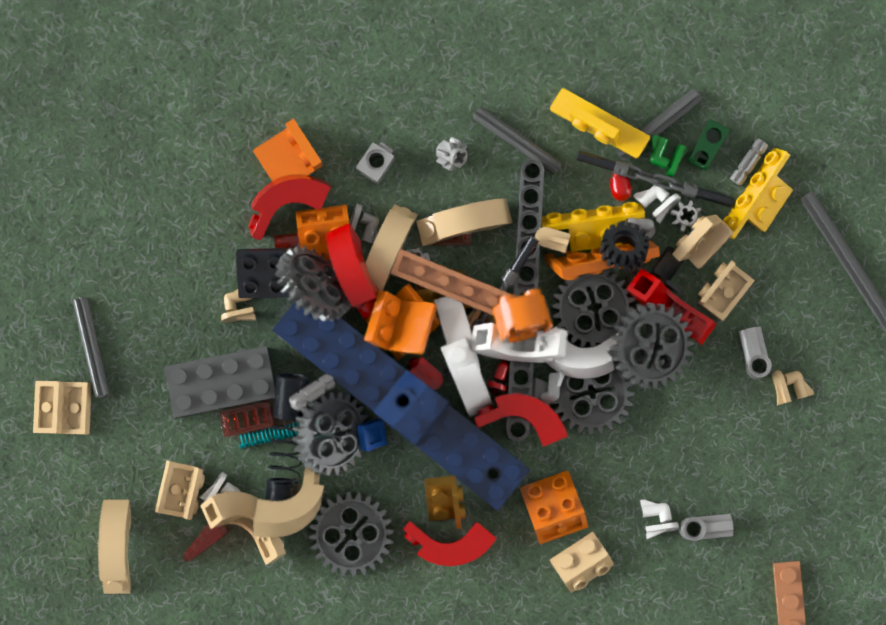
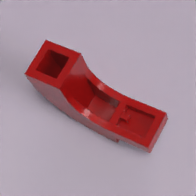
M296 174L278 178L267 184L256 195L251 204L252 209L259 212L258 215L253 214L248 228L251 229V237L261 241L273 214L285 204L298 202L321 210L331 188L329 183L313 176Z
M348 223L326 233L327 246L336 276L352 307L356 306L362 317L366 319L372 315L379 290L367 270L363 258L361 240L351 224Z
M642 268L626 289L645 308L647 303H654L655 307L659 303L664 304L665 309L667 307L674 308L673 314L681 313L680 321H687L689 323L684 330L692 331L693 334L689 338L700 345L704 343L717 325L712 319L682 301L661 280Z
M507 394L496 397L494 400L497 404V409L493 410L492 405L478 410L479 416L474 418L479 428L507 416L521 417L534 427L542 447L568 437L558 415L547 404L528 395Z
M411 521L403 529L407 532L404 537L415 546L418 543L422 545V548L417 553L418 556L428 562L441 566H457L469 563L484 554L497 539L477 521L465 536L451 543H442L432 539Z

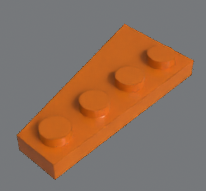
M651 240L648 242L650 243L646 260L643 263L651 261V258L660 257L659 246ZM628 243L616 246L623 251L634 250V247ZM600 248L592 249L589 253L571 252L569 250L566 251V256L554 257L553 253L544 254L546 265L565 280H574L579 275L587 273L599 274L604 269L614 268L615 266L613 264L610 267L606 265L607 260H602Z

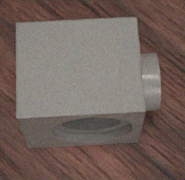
M373 142L357 165V172L378 185L395 160V156L392 155L393 150L381 142L379 145ZM373 156L383 157L384 164L381 167L374 168L370 165V160Z

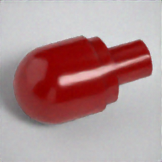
M613 174V178L610 179L609 183L612 196L618 201H625L632 193L630 179Z

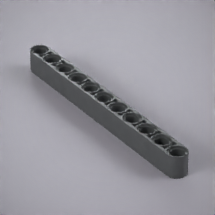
M536 159L525 161L520 172L515 259L521 251V245L526 243L530 236L535 237L537 230L541 228L544 166ZM529 166L536 167L539 170L538 177H527L525 169ZM534 192L538 196V201L534 204L526 203L523 197L525 193ZM526 217H532L536 221V227L532 230H527L523 227L522 220ZM536 245L534 254L529 256L522 269L528 268L532 270L533 279L526 282L518 276L514 283L513 295L519 297V295L525 294L530 290L538 289L540 245ZM509 362L508 394H523L532 397L534 362ZM524 371L528 376L527 383L517 385L513 380L514 373ZM507 416L506 434L508 438L516 442L526 439L530 432V423L521 417ZM516 422L523 424L525 427V433L518 438L514 437L510 432L512 424Z

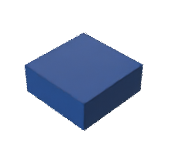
M374 419L357 425L360 450L367 452L387 445L383 419Z

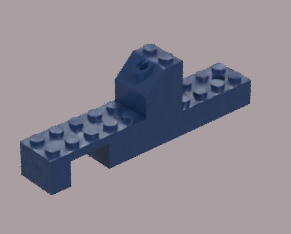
M294 302L272 331L326 374L331 375L337 383L453 476L456 475L458 480L498 511L530 469L452 408L445 399L425 383L405 370L377 346L365 341V337L342 318L339 320L336 318L333 322L329 319L323 322L319 316L317 320H314L312 313L306 316L302 307L297 310V303ZM408 397L410 404L407 407H401L399 405L400 398ZM496 469L498 477L491 479L488 476L489 470Z

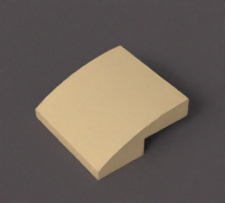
M35 381L33 433L89 435L92 383Z

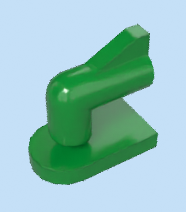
M652 134L650 162L663 169L668 165L665 175L673 177L679 162L689 149L685 148L686 146L677 145L670 160L663 156L669 140Z

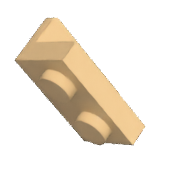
M717 215L700 217L693 224L694 230L689 236L687 234L684 235L676 243L678 248L672 255L678 261L689 259L700 269L732 236L733 231Z
M732 260L728 264L723 262L714 273L717 278L712 285L707 282L698 293L701 299L697 303L721 322L724 321L755 281L735 266L736 263Z
M166 461L155 512L192 520L193 515L198 510V491L204 484L205 476L203 469Z
M591 532L550 559L551 564L570 593L583 589L589 581L597 576L606 574L614 565L594 532Z

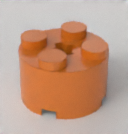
M539 289L530 290L524 294L525 296L515 298V295H507L499 299L500 304L494 307L493 314L502 342H505L507 338L509 343L536 337V332L542 328L544 333L552 329L553 325L546 301Z

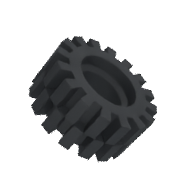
M618 222L617 227L612 224L609 229L605 230L600 254H602L601 258L603 261L607 260V266L610 267L613 264L615 265L614 270L618 271L619 267H622L623 272H627L628 267H630L631 271H634L637 266L640 268L643 265L650 243H648L649 237L645 236L646 231L644 229L639 231L640 226L637 224L633 228L630 227L631 222H627L626 226H623L622 222ZM620 242L628 243L634 247V250L623 251L617 248L615 244Z

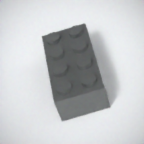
M267 346L164 366L174 418L275 399L276 381L270 350Z

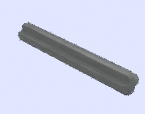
M695 89L690 90L640 131L650 136L648 143L651 142L652 134L660 135L702 101L701 95ZM620 149L616 150L618 156L623 161H627L632 157Z
M479 107L474 113V120L530 159L540 161L544 169L555 175L561 168L562 163L483 107Z
M80 297L73 300V305L96 398H102L109 395L108 384L88 299Z

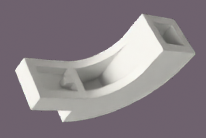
M447 296L435 299L434 303L437 305L436 312L441 322L440 326L446 345L465 337L471 351L472 333L463 303ZM471 351L478 369L481 371L477 353Z
M497 324L474 325L471 351L484 356L509 361L552 362L553 358L565 357L568 331L561 328L552 329L546 333L544 331H537V336L534 338L509 343L508 338L505 342L501 341Z
M610 338L592 348L576 347L566 341L565 357L553 358L552 362L546 363L557 372L562 371L565 373L564 375L581 379L600 377L614 371L611 357L617 354V351L610 349V346L616 345L617 341Z
M465 337L440 347L469 418L477 415L478 410L490 405L493 407Z

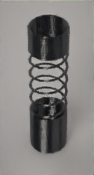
M293 373L277 375L273 416L275 418L297 421L296 417H303L304 414L301 410L292 408L289 399L297 392L300 394L299 392L310 385V378L308 376ZM272 426L273 429L294 431L293 427ZM271 439L274 443L299 445L292 440ZM270 452L269 454L272 456L294 458L300 464L291 467L268 466L269 469L292 471L298 474V478L267 479L265 500L285 501L291 499L300 490V483L297 480L301 478V475L293 470L302 465V461L294 456L300 454V452L290 454Z

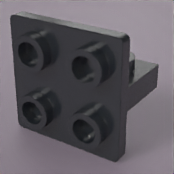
M287 248L236 250L239 298L290 297L289 294L282 293L285 287L277 283L281 278L275 274L278 271L276 265L279 263L278 260L288 251Z

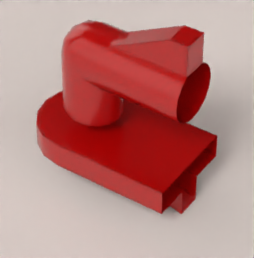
M422 356L419 360L414 357L408 361V366L411 368L409 372L428 387L435 390L442 385L443 376Z
M503 360L498 364L494 379L505 382L509 370L508 360ZM488 380L487 386L493 388L492 394L496 395L498 390L506 391L507 386Z

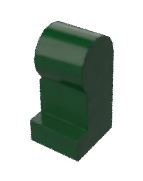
M709 119L688 162L706 171L729 134L730 129Z

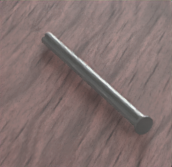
M814 192L807 193L801 198L802 204L886 333V304Z

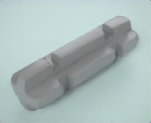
M761 139L755 140L751 146L752 150L747 152L738 165L739 169L735 170L730 177L731 181L741 186L747 179L746 175L751 173L760 160V155H763L768 148V144Z
M325 374L318 379V382L314 381L299 392L300 394L297 392L291 396L289 401L292 408L300 410L307 405L306 402L309 404L325 394L326 391L328 392L334 388V378L331 375Z

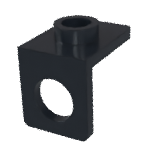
M668 246L650 271V274L661 280L667 288L681 295L683 291L670 280L684 260L678 261L672 255L675 249Z

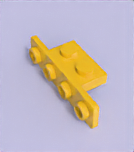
M564 88L561 89L550 107L553 113L571 122L576 129L582 132L587 131L593 134L601 143L606 145L609 143L636 159L640 157L650 140L649 135Z
M773 148L766 155L763 164L757 173L752 176L743 194L737 198L736 204L729 215L723 219V222L733 231L730 239L736 238L746 221H749L760 231L766 232L792 193L793 189L777 176L790 157L787 151Z
M627 202L622 206L611 207L604 205L593 210L576 209L571 213L565 214L553 212L542 217L541 227L555 230L568 229V233L571 234L569 238L571 252L601 248L604 232L607 228H610V225L614 224L617 227L618 222L626 221L627 218H645V211L641 203ZM622 242L616 243L615 246L622 245Z

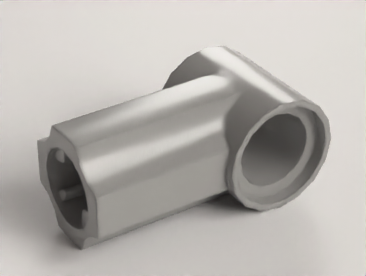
M761 326L739 331L747 374L755 380L766 377L771 371L772 364L768 358ZM759 360L764 363V373L758 374L753 371L752 363Z
M730 513L688 517L682 520L679 525L680 535L684 539L691 541L733 536L734 530ZM690 522H695L698 525V532L695 536H690L687 533V525Z

